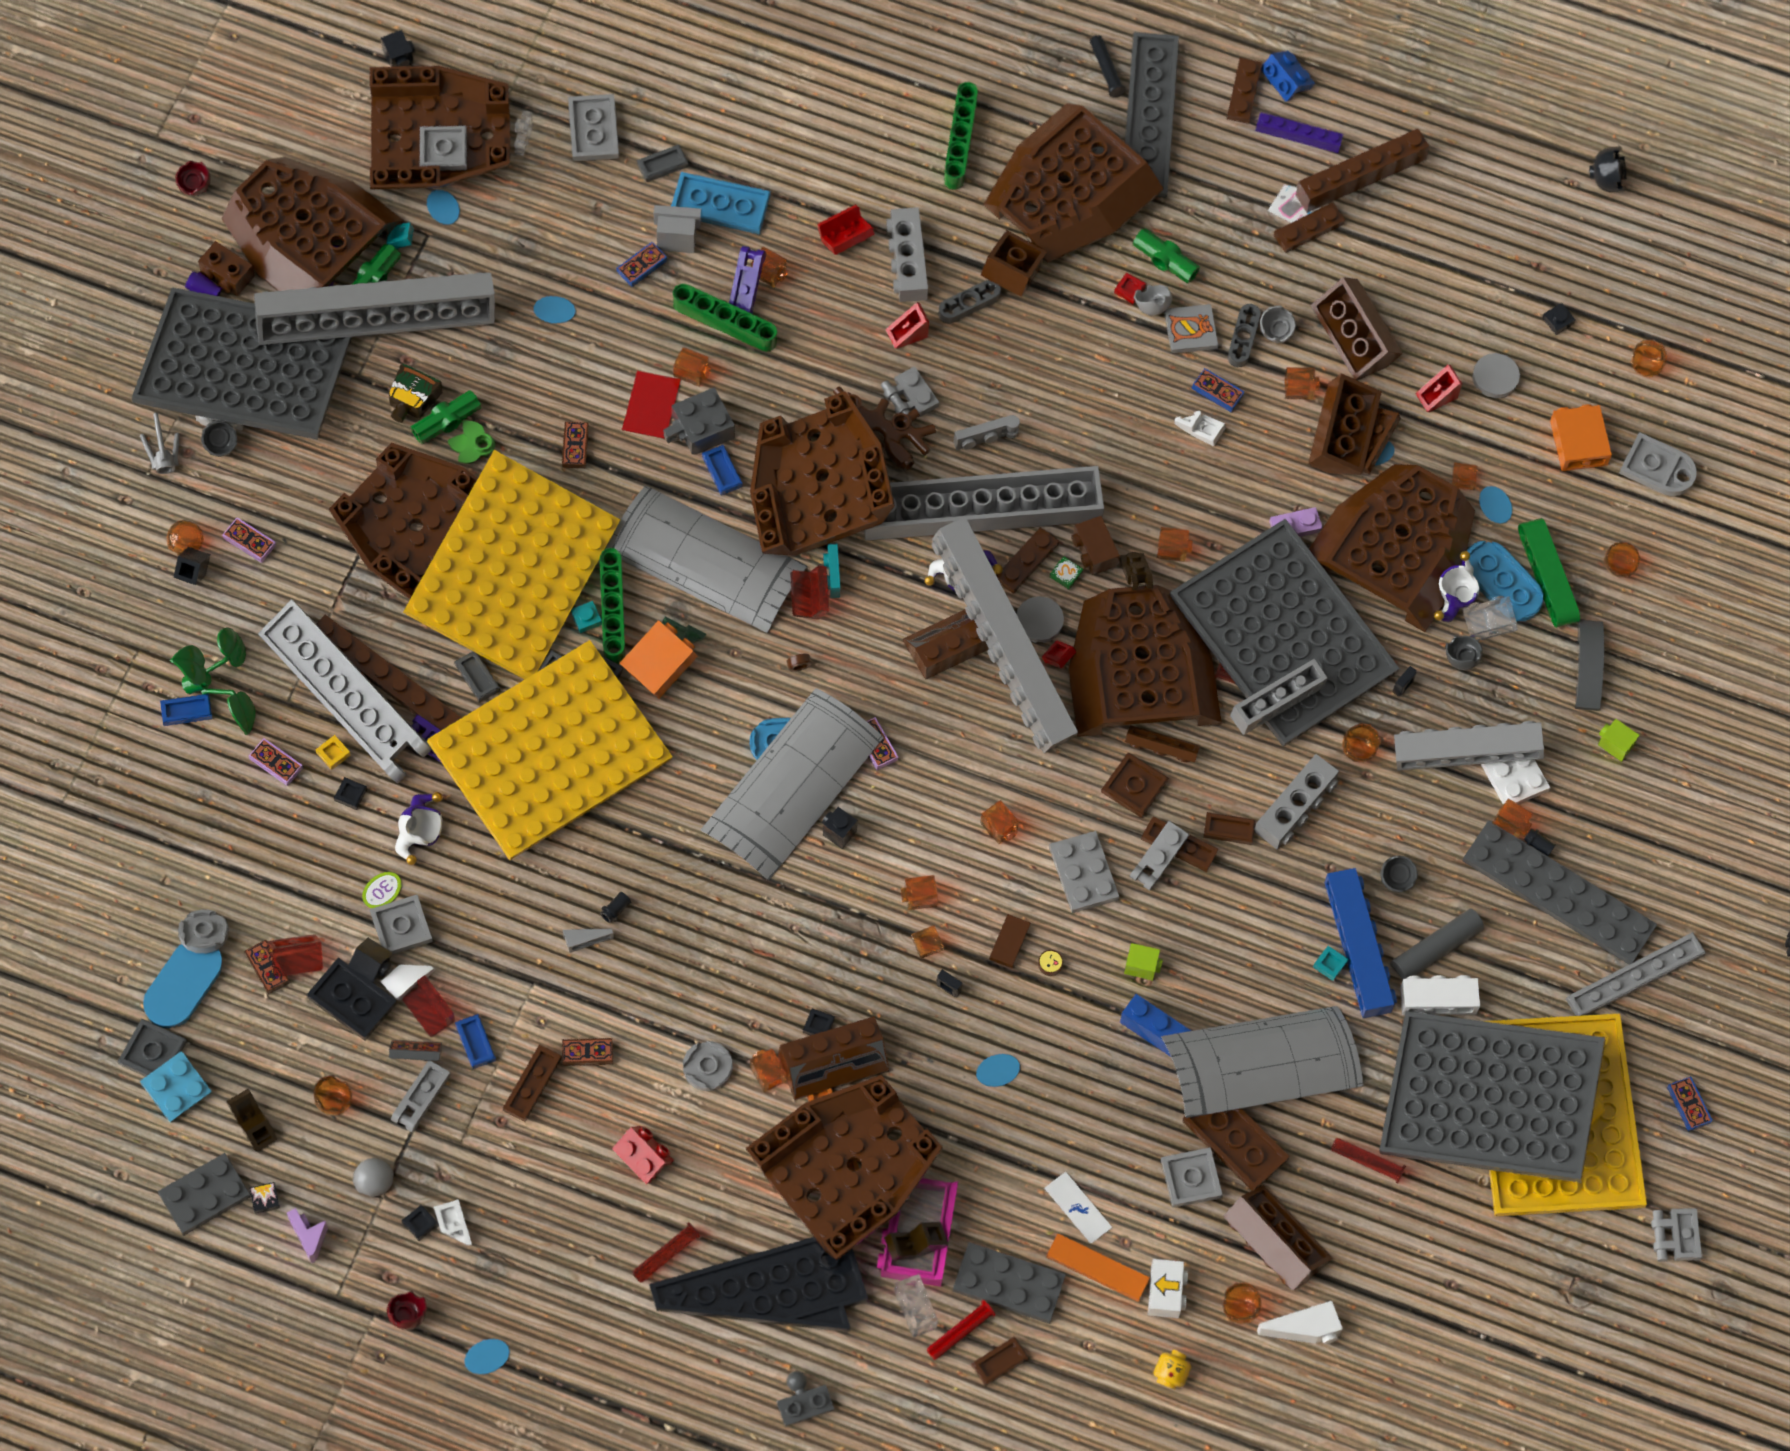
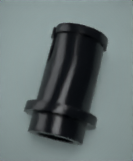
M1531 828L1524 841L1527 842V845L1530 844L1541 853L1549 856L1556 844H1553L1539 834L1538 829L1535 831Z
M619 892L607 906L602 907L600 915L608 923L616 922L618 920L617 916L631 904L630 898L623 892Z

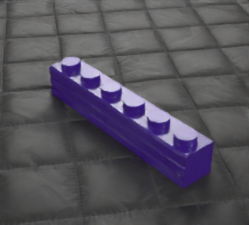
M1260 112L1255 130L1256 132L1335 153L1339 152L1343 138L1341 133Z

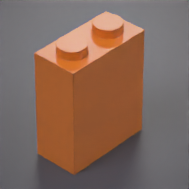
M1586 404L1579 408L1569 409L1568 407H1562L1555 410L1550 424L1561 471L1608 466L1612 454L1600 405L1592 406Z
M659 620L619 663L658 699L663 696L698 657L693 651L695 646L686 638L680 640L676 636L678 631L667 622L663 625Z

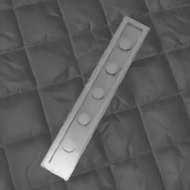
M1692 932L1567 996L1566 1001L1575 1016L1589 1015L1703 957L1706 952Z

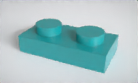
M830 544L828 545V553L823 554L824 568H828L829 575H825V590H830V598H840L838 545Z

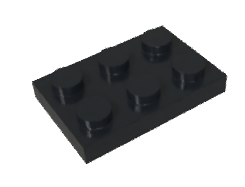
M339 957L306 994L310 1001L364 1041L369 1038L397 1005L396 999L348 967V964Z

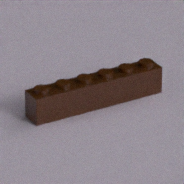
M1419 128L1298 181L1296 197L1306 213L1425 161L1430 145Z

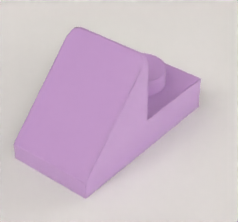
M295 1208L287 1212V1216L310 1262L313 1263L317 1260L328 1226L326 1221H323L311 1227L305 1214L299 1215Z

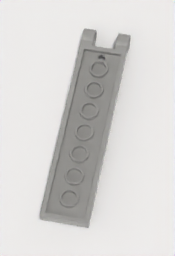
M291 599L258 633L396 783H399L407 773L393 759L408 744L422 757H425L432 750L428 742L417 733L294 600ZM397 741V745L392 747V743Z

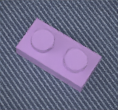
M1316 507L1273 516L1269 520L1272 527L1286 519L1299 537L1319 533L1322 530Z

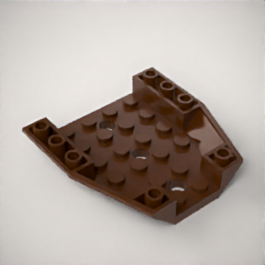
M439 65L370 67V190L441 188L510 166L509 85L507 83ZM466 126L467 170H440V166H420V127ZM489 132L493 134V137L485 140L481 138V135ZM399 135L401 139L397 142H391L389 137Z
M1066 103L1017 146L985 200L984 206L999 220L1005 216L1031 239V243L1046 250L1047 253L1044 260L1049 263L1116 233L1157 197L1164 188L1148 163L1083 105ZM1102 147L1104 152L1095 154L1092 152V149ZM1061 176H1069L1071 180L1068 183H1061L1059 178ZM1028 205L1038 207L1035 212H1027L1025 210Z
M287 157L269 159L261 164L234 191L222 216V221L249 263L253 265L256 274L277 291L328 287L382 233L388 237V234L397 225L404 222L401 217L352 180ZM266 187L275 189L271 194H264L262 192ZM305 213L309 215V218L305 221H300L297 219V216ZM335 240H342L344 242L338 248L331 245Z
M846 391L825 398V410L788 423L780 415L760 423L750 494L763 554L789 556L802 554L882 524L895 506L882 444ZM820 433L819 439L812 442V436ZM829 473L825 481H819L822 474ZM833 513H837L836 519L828 522V517Z
M390 443L376 458L377 468L351 496L343 493L329 508V512L366 567L410 600L478 478L460 465ZM380 495L387 498L383 504H376L373 501L375 497ZM418 522L423 525V528L419 531H413L410 529V526Z
M1393 464L1336 507L1309 550L1323 569L1327 566L1407 612L1405 621L1426 632L1435 619L1434 613L1437 610L1440 611L1445 603L1439 587L1440 576L1448 568L1462 565L1460 554L1463 551H1467L1475 509L1458 487L1421 466ZM1427 492L1432 496V499L1428 501L1422 500L1419 494ZM1404 528L1407 530L1408 535L1401 537L1397 535L1395 530ZM1379 564L1384 567L1385 571L1376 573L1372 570V566Z
M1153 585V588L1147 589L1146 586H1138V590H1132L1131 587L1111 588L1083 602L1074 643L1076 653L1071 657L1068 669L1075 725L1078 731L1077 737L1101 735L1103 727L1190 719H1196L1197 726L1222 724L1212 656L1202 638L1169 595L1172 590L1159 585ZM1138 606L1142 609V613L1133 615L1129 608ZM1138 650H1145L1149 656L1146 659H1140L1135 653ZM1145 694H1150L1155 698V701L1153 703H1145L1141 697Z
M882 1075L804 1103L746 1147L747 1152L765 1178L822 1248L835 1260L841 1258L898 1214L943 1149L928 1129L924 1130L901 1103L897 1092ZM899 1130L902 1132V1136L898 1140L894 1141L888 1138L890 1132ZM853 1161H860L862 1163L861 1168L857 1171H850L848 1166ZM815 1191L821 1193V1198L817 1202H810L808 1200L810 1193Z

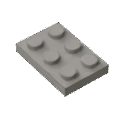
M614 94L568 97L573 161L619 158Z
M1096 831L1049 844V850L1072 913L1119 900V894Z

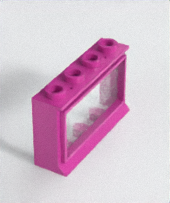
M922 1178L898 1214L890 1219L888 1229L883 1228L881 1244H886L884 1237L889 1233L910 1232L921 1222H941L946 1239L949 1241L958 1182ZM886 1244L884 1253H879L877 1268L881 1269V1277L941 1287L948 1246L912 1260H892Z

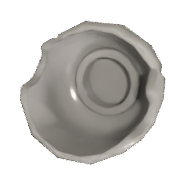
M1148 285L1145 292L1137 290L1134 299L1142 313L1154 316L1161 314L1171 305L1172 294L1167 286Z
M1278 305L1269 307L1263 312L1260 327L1263 335L1268 340L1274 343H1284L1294 335L1296 322L1291 312Z
M370 1158L361 1162L355 1169L353 1184L359 1193L375 1197L387 1192L392 1185L394 1174L388 1163L378 1158Z

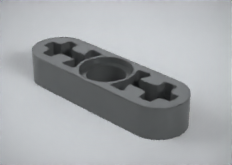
M986 280L942 301L939 305V318L945 323H954L997 302L1000 297V286L990 280ZM986 289H989L990 291L994 290V294L991 295L989 292L986 293ZM967 297H972L976 303L972 306H967L963 303V300ZM948 308L950 311L953 310V314H950L949 312L945 313V309Z
M1254 304L1243 305L1238 315L1228 352V362L1234 367H1243L1249 360L1261 314L1260 309ZM1248 312L1253 313L1250 324H1245ZM1241 331H1246L1251 337L1248 340H1242L1237 334ZM1238 347H1243L1241 357L1237 359Z

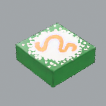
M1063 556L1050 573V578L1069 590L1083 573V568Z

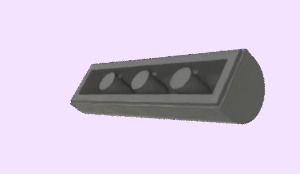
M1470 908L1393 959L1390 964L1402 980L1409 976H1416L1484 930L1483 921Z

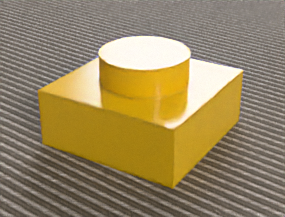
M335 735L315 749L317 755L331 770L351 756L350 751Z

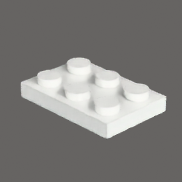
M1535 759L1481 764L1506 810L1550 790V786Z

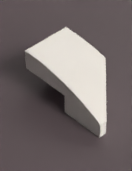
M1200 411L1194 412L1193 416L1182 419L1181 417H1176L1174 420L1178 427L1212 446H1215L1226 429L1225 423L1206 415L1201 416Z
M399 965L381 983L396 1000H401L417 983L422 984L436 969L433 966Z
M459 1200L435 1206L434 1210L441 1232L467 1246L472 1245Z

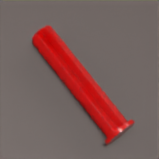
M985 1300L981 1301L982 1305L927 1348V1352L932 1359L937 1360L989 1317L994 1318L996 1316Z

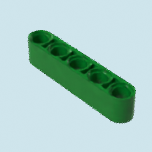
M971 82L961 83L957 89L944 171V184L951 190L960 189L965 181L978 97V88Z
M679 284L674 288L673 306L679 313L759 350L767 352L776 347L777 328L771 322L688 284ZM687 297L688 299L680 300L679 298ZM706 306L708 309L703 310L700 307ZM722 316H728V317H730V318H728V319H722V318H720V317H722ZM747 325L750 326V328L744 329L742 328V326ZM764 335H769V336H771V338H767V339H766V338H763L762 336H764Z
M1539 518L1519 523L1518 532L1535 579L1542 588L1543 600L1554 627L1558 628L1579 622V609L1545 520Z
M607 548L600 554L604 657L619 665L625 658L622 559L618 550ZM610 560L616 562L614 565L606 564V562ZM610 582H615L617 585L614 587H609L606 584ZM610 604L618 605L615 609H610L607 606ZM610 626L619 627L616 631L608 630ZM611 648H618L620 650L617 653L609 652Z

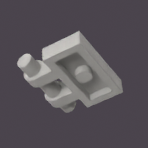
M915 366L895 376L897 386H892L888 380L881 384L885 391L884 396L887 400H891L897 414H908L913 409H916L920 414L919 417L939 407V401ZM904 394L908 402H903L899 396Z
M1697 1208L1671 1209L1670 1219H1663L1662 1210L1653 1211L1651 1226L1652 1230L1655 1231L1656 1242L1653 1243L1654 1252H1657V1260L1659 1262L1667 1261V1251H1674L1675 1261L1700 1260L1702 1253ZM1665 1229H1672L1673 1241H1666Z

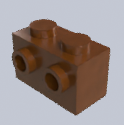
M216 241L198 260L202 274L218 283L225 292H232L236 296L255 277L252 264Z
M1102 516L1075 524L1074 533L1071 535L1072 542L1075 548L1080 549L1082 564L1085 568H1089L1091 575L1117 567L1120 555Z

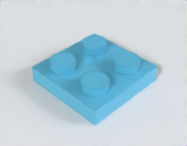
M182 1051L140 1081L169 1122H172L212 1092Z

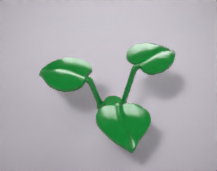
M226 627L221 629L217 635L218 647L221 653L225 655L221 661L206 669L204 667L205 658L200 649L194 645H188L181 648L172 657L170 662L176 665L184 674L182 687L187 694L191 695L201 691L202 695L207 693L231 695L227 699L229 711L244 734L248 735L252 730L256 717L255 706L250 697L243 691L236 694L234 690L208 689L212 682L209 674L211 671L225 664L228 660L233 667L237 668L244 663L246 658V649L241 637L234 629Z

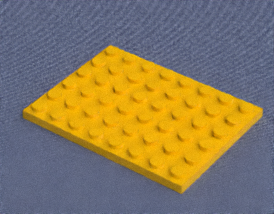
M494 450L403 613L525 680L538 672L595 568L600 554L607 546L618 526L620 519Z
M591 640L427 740L432 750L509 860L514 859L669 762L673 757Z
M1620 1013L1485 1021L1605 1037V1047L1597 1091L1604 1098L1602 1103L1605 1111L1591 1125L1582 1183L1489 1170L1494 1215L1512 1216L1645 1208L1647 1202Z

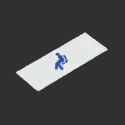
M1066 1172L1044 1188L1090 1244L1112 1228Z

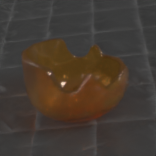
M1642 340L1633 349L1630 361L1631 366L1636 373L1644 377H1654L1665 367L1667 351L1661 343L1655 340Z
M189 520L175 522L169 528L166 535L167 548L178 555L187 547L200 550L204 542L202 529Z
M1616 542L1605 552L1604 564L1613 576L1624 578L1638 570L1640 555L1638 549L1631 543Z
M1359 723L1352 726L1345 733L1342 741L1343 752L1353 762L1364 763L1376 755L1381 739L1378 731L1370 724Z
M334 1075L320 1078L315 1084L313 1098L316 1107L321 1112L336 1116L345 1113L351 1106L353 1093L346 1081H339Z
M1243 1282L1235 1283L1226 1289L1223 1310L1230 1322L1248 1324L1252 1323L1260 1315L1262 1307L1261 1297L1255 1286Z

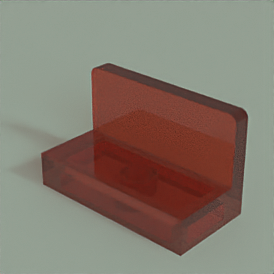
M818 565L810 572L793 570L790 573L793 616L819 620L829 612L827 566Z
M316 934L266 941L267 951L272 957L273 975L275 977L323 969L322 944Z
M424 975L417 980L418 988L403 997V1002L428 1036L433 1037L454 1023L455 1017L453 1011Z

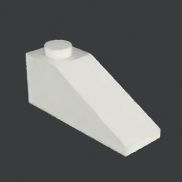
M1332 1301L1260 1323L1257 1332L1260 1336L1314 1344L1323 1341V1344H1329L1338 1340L1342 1326Z

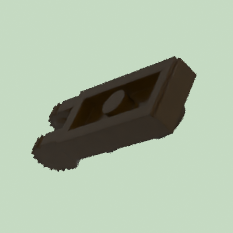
M1129 552L1127 555H1120L1122 570L1132 590H1138L1139 583H1145L1147 589L1153 588L1152 573L1144 553Z

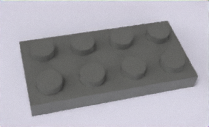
M969 1242L952 1292L979 1301L985 1300L988 1304L1050 1324L1066 1274Z

